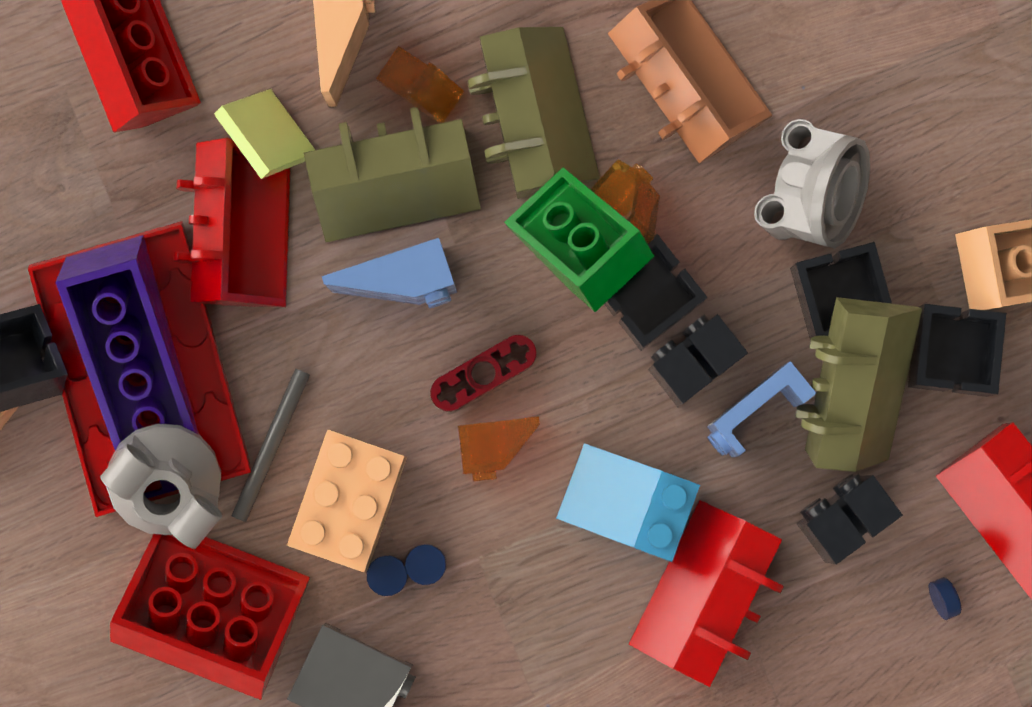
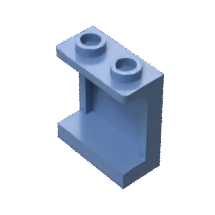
M791 361L779 367L707 426L712 433L707 438L720 455L723 456L729 453L731 457H737L746 451L732 434V430L779 391L782 392L793 407L804 404L817 394Z

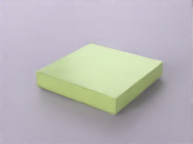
M271 89L222 105L214 113L261 179L305 162L304 152L315 150Z

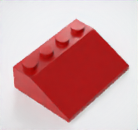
M153 534L110 621V642L261 700L283 650L310 577L208 537H205L196 549H193L181 543L173 535Z

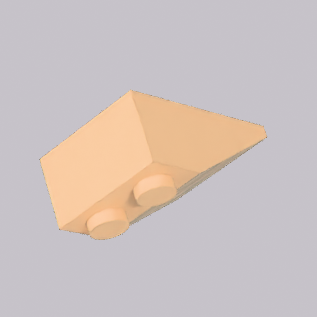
M313 0L320 87L328 107H336L369 27L368 13H375V0Z
M1032 219L986 226L955 234L969 309L990 310L1032 302Z

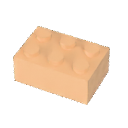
M327 429L287 546L361 572H366L375 552L407 457Z

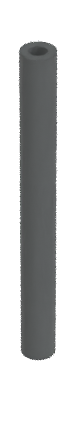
M295 368L251 469V473L231 515L232 517L244 522L247 521L310 374Z

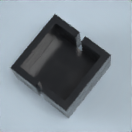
M658 234L647 241L654 257L604 304L613 316L619 312L622 313L623 317L620 319L619 324L640 351L708 298L686 269L682 270L675 278L672 271L677 268L680 262Z
M875 242L841 250L833 257L830 253L800 261L790 268L810 340L814 336L829 335L836 297L892 304Z
M40 304L0 314V412L59 396L63 393L68 373L56 343H51L52 333Z
M933 304L919 306L922 308L910 362L908 388L942 392L952 390V393L985 397L998 395L1007 313L968 309L961 313L962 308Z
M704 314L682 332L686 337L684 341L676 345L673 340H670L651 356L655 363L648 370L677 408L748 354L718 314L711 320Z
M858 473L853 476L851 474L833 487L836 494L830 500L818 498L800 512L804 518L796 524L825 563L837 565L866 543L862 537L865 533L868 532L873 538L903 516L874 475L860 476Z

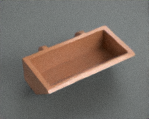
M650 0L635 7L608 32L612 41L629 63V65L617 72L619 79L625 81L635 74L639 77L670 121V124L658 132L662 140H665L678 133L699 163L721 152L772 117L769 109L691 0Z

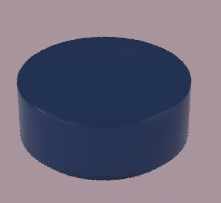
M429 544L415 547L406 558L405 567L407 574L414 582L421 585H430L437 582L446 570L444 554L439 548Z
M390 555L375 559L367 570L369 587L381 596L397 594L404 588L408 579L405 564L399 558Z
M945 577L930 582L928 585L929 594L938 614L944 620L960 615L962 610L961 602L953 584Z

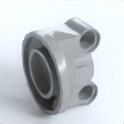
M796 119L787 124L782 131V145L789 153L778 171L774 194L764 196L755 206V220L765 231L778 240L797 238L835 249L848 238L862 211L870 175L869 150L866 142L862 139L818 129L805 119ZM811 137L807 146L798 149L801 140ZM784 210L782 219L777 223L771 224L773 216L777 212Z
M154 424L135 430L118 444L109 461L108 468L100 476L107 488L113 508L129 525L148 534L173 535L184 545L196 549L222 518V513L218 509L221 469L215 452L199 434L180 425ZM167 480L178 488L180 498L171 504H156L146 498L144 491L154 481Z

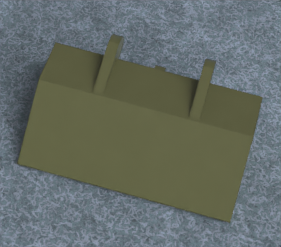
M518 27L480 36V45L487 73L475 76L467 81L469 92L471 95L492 92L496 112L482 116L484 125L499 123L504 142L484 151L486 163L509 162L517 199L533 196L563 167L582 183L599 180L598 167L564 28Z
M418 107L410 108L414 126L412 130L387 135L385 122L377 124L379 137L353 142L350 127L347 122L339 123L342 145L304 152L310 186L325 242L480 210L481 207L462 119L423 127Z
M836 297L829 335L814 336L810 340L809 348L815 349V356L823 361L820 378H813L811 387L817 390L814 404L799 405L795 414L796 418L802 419L801 427L808 430L805 451L816 468L857 472L889 460L922 308Z

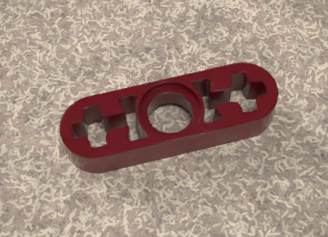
M513 335L442 375L434 381L430 390L433 403L442 411H456L528 370L536 359L534 343L526 336ZM513 343H517L519 347L527 346L529 348V352L525 354L527 361L523 364H520L517 360L509 362L505 366L511 372L503 376L499 363L491 355L499 351L501 359L511 354L510 346ZM480 362H488L495 369V378L487 385L477 384L472 378V370ZM465 371L467 382L476 392L468 396L467 390L464 388L455 394L457 402L454 404H450L447 400L440 402L438 399V395L442 393L440 386L446 382L450 387L458 385L462 381L457 375Z

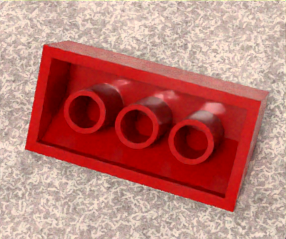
M61 0L114 133L147 127L196 107L201 103L160 0Z

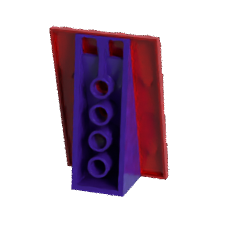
M183 221L28 266L37 304H40L52 333L51 343H56L68 373L62 396L95 517L116 512L107 488L100 476L108 468L109 461L118 444L135 430L154 424L180 425L199 434L215 452L221 469L220 481L251 473L248 452L234 408L233 398L213 333L206 304L191 302L192 264L174 261V252L191 253ZM167 480L154 481L144 491L146 498L150 501L179 493L178 488Z

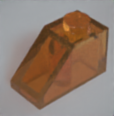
M617 159L590 190L639 229L645 241L649 244L655 235L660 195L650 184L653 177L642 166L635 163L631 167Z
M539 417L458 426L463 474H472L473 482L497 479L496 471L505 470L540 426Z

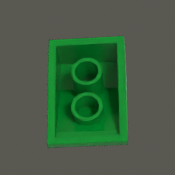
M564 167L504 222L546 267L594 312L603 306L654 257L640 230Z

